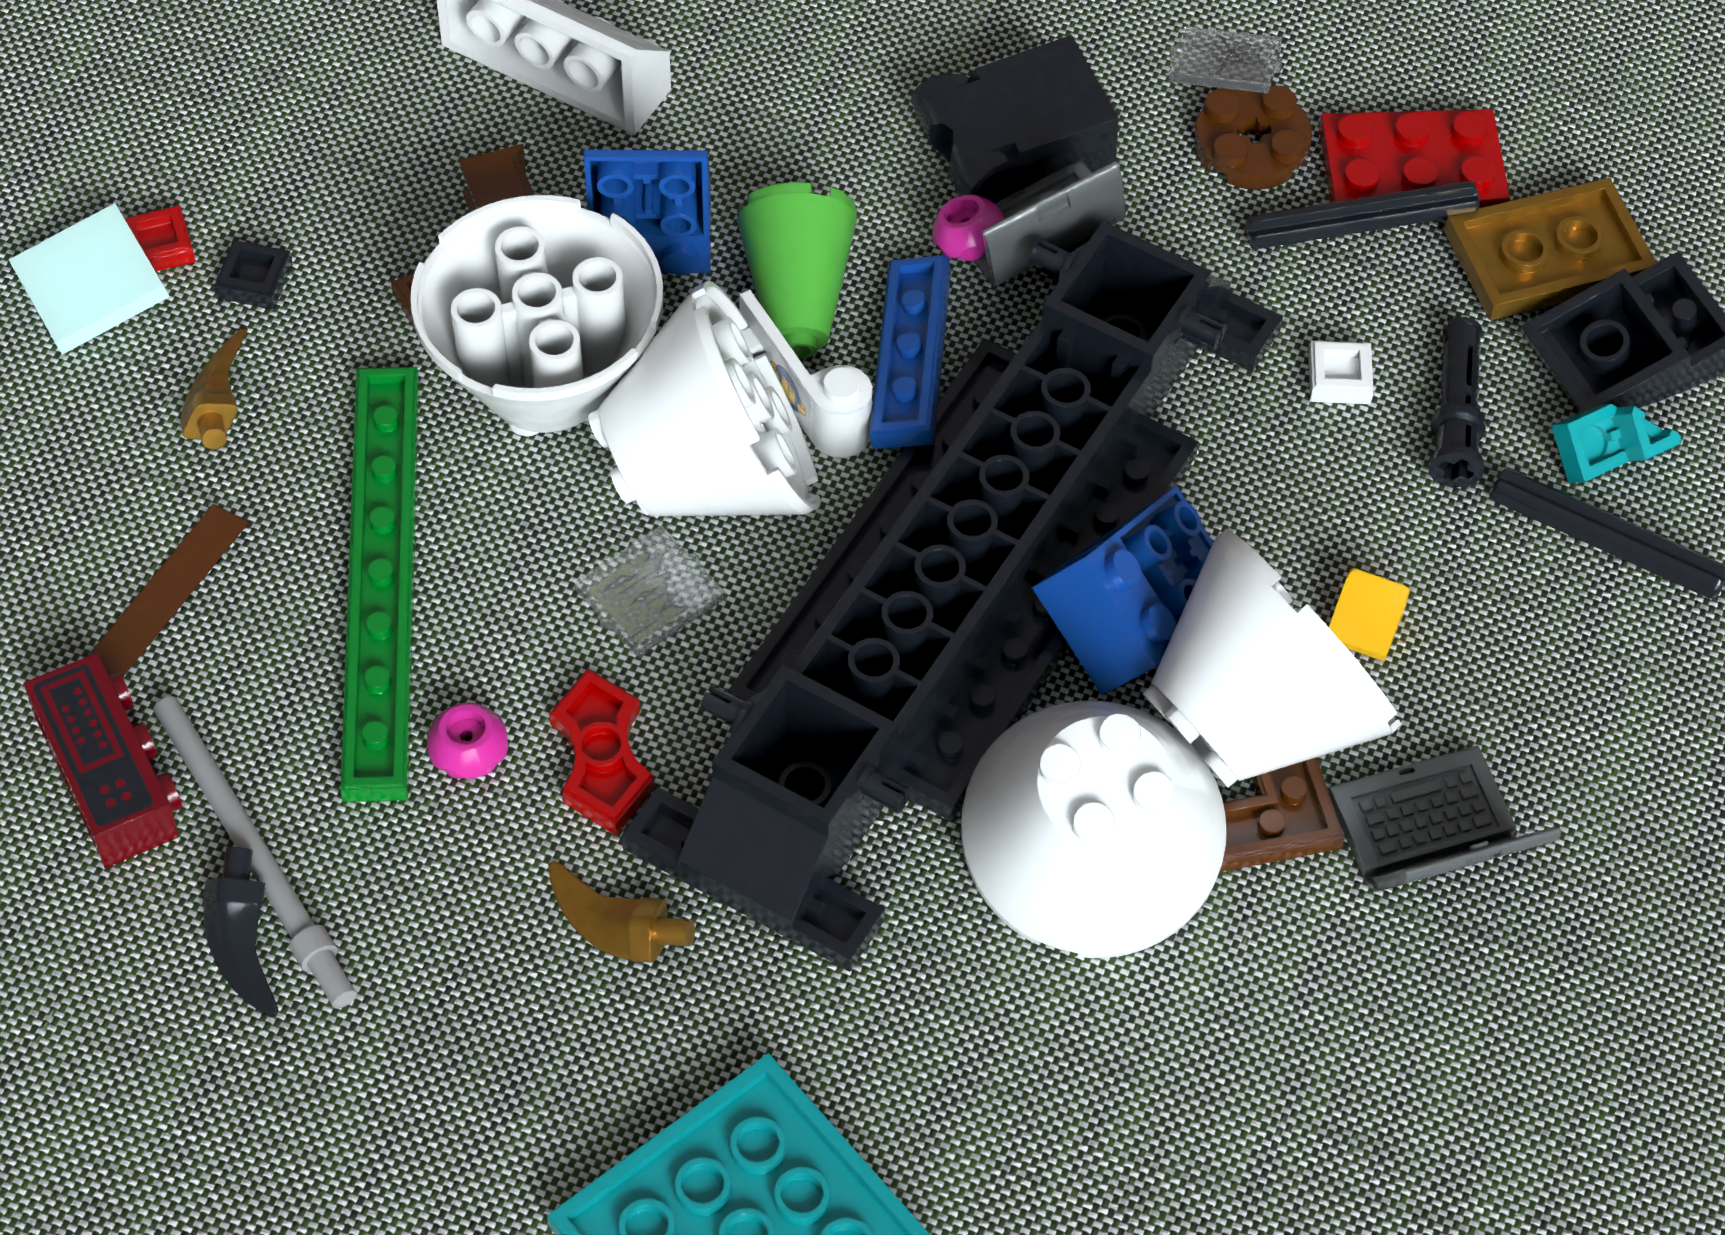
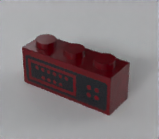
M95 653L24 682L23 684L34 717L104 868L179 838L173 812L183 808L180 797L169 773L165 772L156 776L149 762L158 758V754L145 723L142 721L132 725L125 712L134 708V704L120 672L108 676L98 653Z

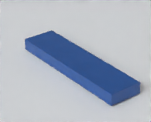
M947 255L889 261L869 430L873 449L934 445L951 267Z

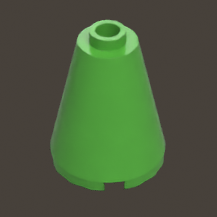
M779 183L756 189L748 194L747 206L743 207L739 204L737 222L757 300L799 359L808 358L815 355L817 350L826 346L829 341L856 227L857 209L854 200L841 190L830 187V197L812 194V183Z

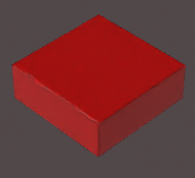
M180 205L124 218L155 272L196 262Z

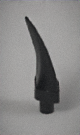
M227 847L223 876L205 881L202 905H204V928L207 942L217 967L232 989L256 1010L269 1017H274L278 1013V1006L256 953L257 928L260 908L263 907L266 883L249 880L253 850L242 847Z

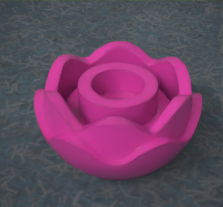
M976 195L955 197L943 205L934 219L932 229L933 243L941 248L942 253L947 255L948 259L978 260L985 253L981 231L1005 218L1001 210L986 198Z
M459 703L450 706L436 717L428 730L427 746L430 760L436 768L444 770L453 778L473 779L485 776L492 772L497 764L506 757L508 751L506 726L494 711L483 705ZM466 736L473 737L470 741L462 740V738Z

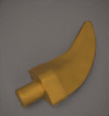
M247 328L240 329L211 357L192 384L182 408L180 424L183 436L187 439H201L203 445L208 449H219L225 445L227 441L226 433L238 412L228 374L248 331Z
M553 861L549 864L550 883L556 901L564 916L584 939L601 951L619 958L630 959V961L654 963L665 945L691 946L695 938V924L693 920L667 918V903L665 899L606 897L592 890L559 862Z

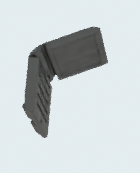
M1079 159L995 203L1005 219L981 231L985 253L974 262L990 284L996 287L1037 265L1029 262V255L1033 245L1037 244L1039 238H1043L1044 241L1066 250L1091 237L1103 221L1114 225L1126 217L1122 176L1117 162L1114 161L1091 173Z
M1478 745L1328 788L1338 821L1367 886L1375 892L1557 841L1561 836L1559 826L1518 837L1513 836L1517 827Z

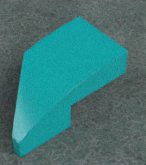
M1613 404L1596 406L1551 425L1568 483L1586 482L1627 462L1647 460L1681 444V436L1672 429L1662 430L1644 418L1646 413L1635 406L1616 407Z

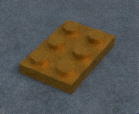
M1611 178L1483 207L1475 212L1450 215L1447 217L1444 229L1489 321L1563 303L1624 268L1633 277L1657 263Z

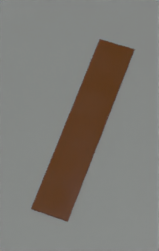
M213 504L88 656L98 653L108 676L120 672L122 677H124L249 522Z

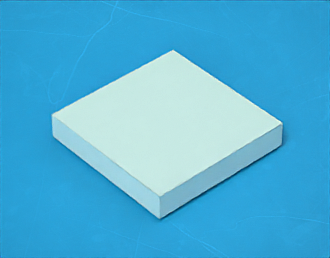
M115 203L9 259L62 355L169 297L164 285Z

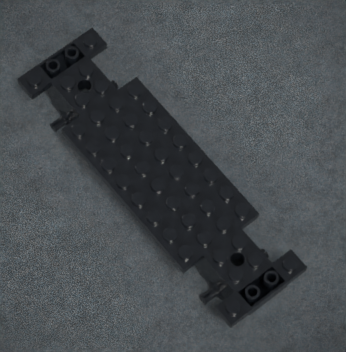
M1105 221L1100 224L1091 237L1066 250L1044 241L1043 238L1037 240V244L1035 243L1031 249L1029 262L1041 266L1043 273L1058 279L1059 282L1043 303L1041 321L1016 354L985 338L938 401L934 445L910 446L902 450L726 692L713 684L709 688V693H705L700 709L733 726L729 740L712 762V779L700 808L698 809L657 787L622 835V847L624 850L849 972L883 924L885 908L835 882L834 879L884 806L899 814L903 810V805L906 806L908 800H911L952 821L964 803L971 776L982 756L1002 733L1019 721L1069 646L1032 587L1081 550L1175 487L1197 455L1199 441L1151 419V416L1197 349L1201 347L1253 372L1280 332L1283 316L1230 292L1231 284L1211 275L1212 271ZM799 794H811L817 798L809 801Z

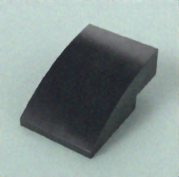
M1679 252L1670 255L1633 277L1624 268L1520 326L1521 333L1579 413L1604 404H1613L1616 407L1635 406L1641 408L1689 390L1725 372V313Z

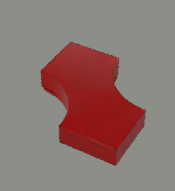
M587 669L549 713L550 725L564 736L575 756L573 771L562 791L563 803L617 836L655 790V782L652 774L636 760L628 742L632 724L641 712L640 700L590 669Z

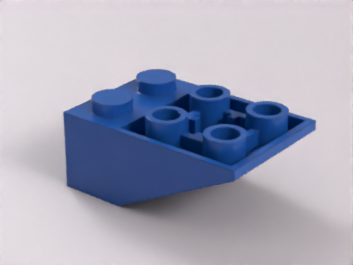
M584 150L587 210L608 218L614 213L633 226L651 247L658 261L661 273L675 275L710 273L711 181L708 150Z
M1177 485L1071 557L1032 587L1101 695L1112 691L1160 664L1213 545L1212 539L1201 524L1199 514L1186 501Z

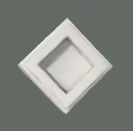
M1311 341L1308 352L1310 402L1371 404L1373 396L1371 343Z

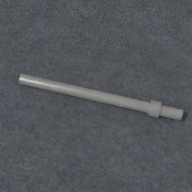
M168 696L159 700L153 708L154 713L234 845L253 850L251 873L256 881L266 883L264 894L292 939L289 943V949L301 969L305 972L313 973L333 1008L339 1009L349 1005L356 998L357 992L335 958L338 948L324 926L315 925L177 698Z

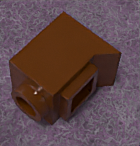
M523 144L459 160L460 169L468 187L467 190H463V197L469 213L504 199L534 195L526 175Z

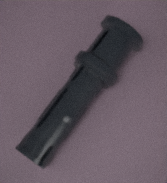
M1468 317L1452 318L1448 321V325L1444 324L1441 407L1432 416L1430 425L1431 434L1436 439V449L1429 459V475L1434 481L1449 487L1473 485L1484 475V459L1479 453V441L1486 433V419L1478 409L1479 354L1482 327L1479 322Z

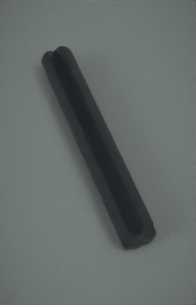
M1464 181L1252 215L1246 221V233L1250 247L1261 249L1447 219L1450 215L1477 211L1480 201L1476 184L1472 181Z
M1505 468L1494 484L1491 495L1494 502L1702 596L1715 599L1725 584V564L1513 469Z

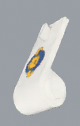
M751 290L739 294L740 313L748 323V327L741 330L746 344L754 358L763 353L767 355L800 426L814 446L822 453L838 458L854 456L864 450L870 441L869 430L872 412L873 386L869 377L860 369L849 365L827 367L810 375Z

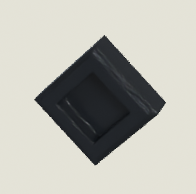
M233 240L214 285L217 299L274 310L293 265L291 252Z

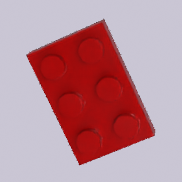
M1493 109L1322 113L1319 134L1330 203L1464 181H1472L1476 184L1480 201L1479 208L1510 201Z

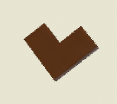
M1317 757L1254 776L1252 780L1257 796L1223 802L1227 831L1226 847L1219 872L1342 849L1344 835Z

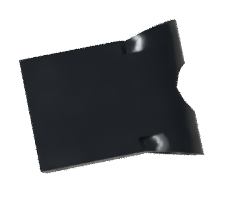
M1072 35L975 68L970 77L961 74H944L932 77L921 83L913 91L910 100L913 110L931 144L950 163L948 169L949 178L959 196L976 195L986 198L995 204L1079 159L1091 173L1116 161L1119 117Z

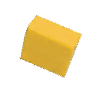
M1352 568L1349 570L1329 628L1347 649L1385 662L1403 617L1410 590L1405 585Z

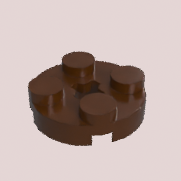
M1277 85L1269 88L1241 86L1228 90L1216 89L1210 92L1205 99L1204 108L1198 115L1194 136V148L1200 163L1210 173L1213 166L1219 172L1227 175L1226 183L1243 189H1269L1280 186L1290 180L1292 171L1300 167L1301 164L1303 167L1307 161L1312 139L1310 121L1304 110L1296 104L1297 97L1295 93L1289 88ZM1256 132L1262 135L1260 143H1251L1248 136L1240 134Z

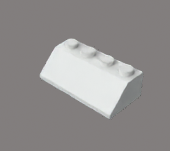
M437 0L442 46L633 135L638 132L671 91L670 51L661 48L657 43L649 39L639 38L617 28L601 17H593L569 6L561 0Z

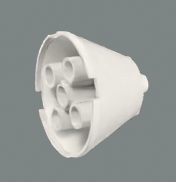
M531 195L504 199L485 205L459 218L438 235L439 244L428 256L425 263L419 262L411 286L412 318L418 338L427 354L450 377L508 422L510 429L514 433L521 436L562 431L584 421H589L588 415L599 409L601 403L650 344L661 320L664 296L662 274L658 261L651 247L633 226L614 213L608 218L599 213L581 208L579 199L554 195Z
M706 281L694 287L637 361L601 403L599 409L588 415L589 423L596 439L602 447L610 448L618 466L610 470L613 484L626 504L636 500L644 514H651L652 516L808 514L819 508L821 498L818 494L809 498L808 486L817 482L818 477L800 424L767 355L763 353L754 358L741 333V330L748 327V323L727 294L711 281Z
M1225 529L1213 542L1153 677L1152 685L1143 693L1145 698L1167 722H1170L1199 752L1203 761L1227 788L1237 780L1241 781L1393 734L1402 726V723L1398 719H1392L1397 712L1374 680L1308 604L1301 610L1293 609L1290 606L1293 599L1278 582L1281 576L1252 547L1229 529Z
M1075 701L1062 703L1030 714L1012 725L991 744L977 764L968 784L962 809L961 837L965 861L973 882L987 905L1006 925L1027 940L1037 945L1041 942L1057 949L1078 953L1077 957L1110 958L1128 955L1149 948L1173 935L1198 912L1208 898L1218 877L1226 847V816L1222 797L1213 774L1199 752L1178 731L1157 717L1142 710L1113 702Z

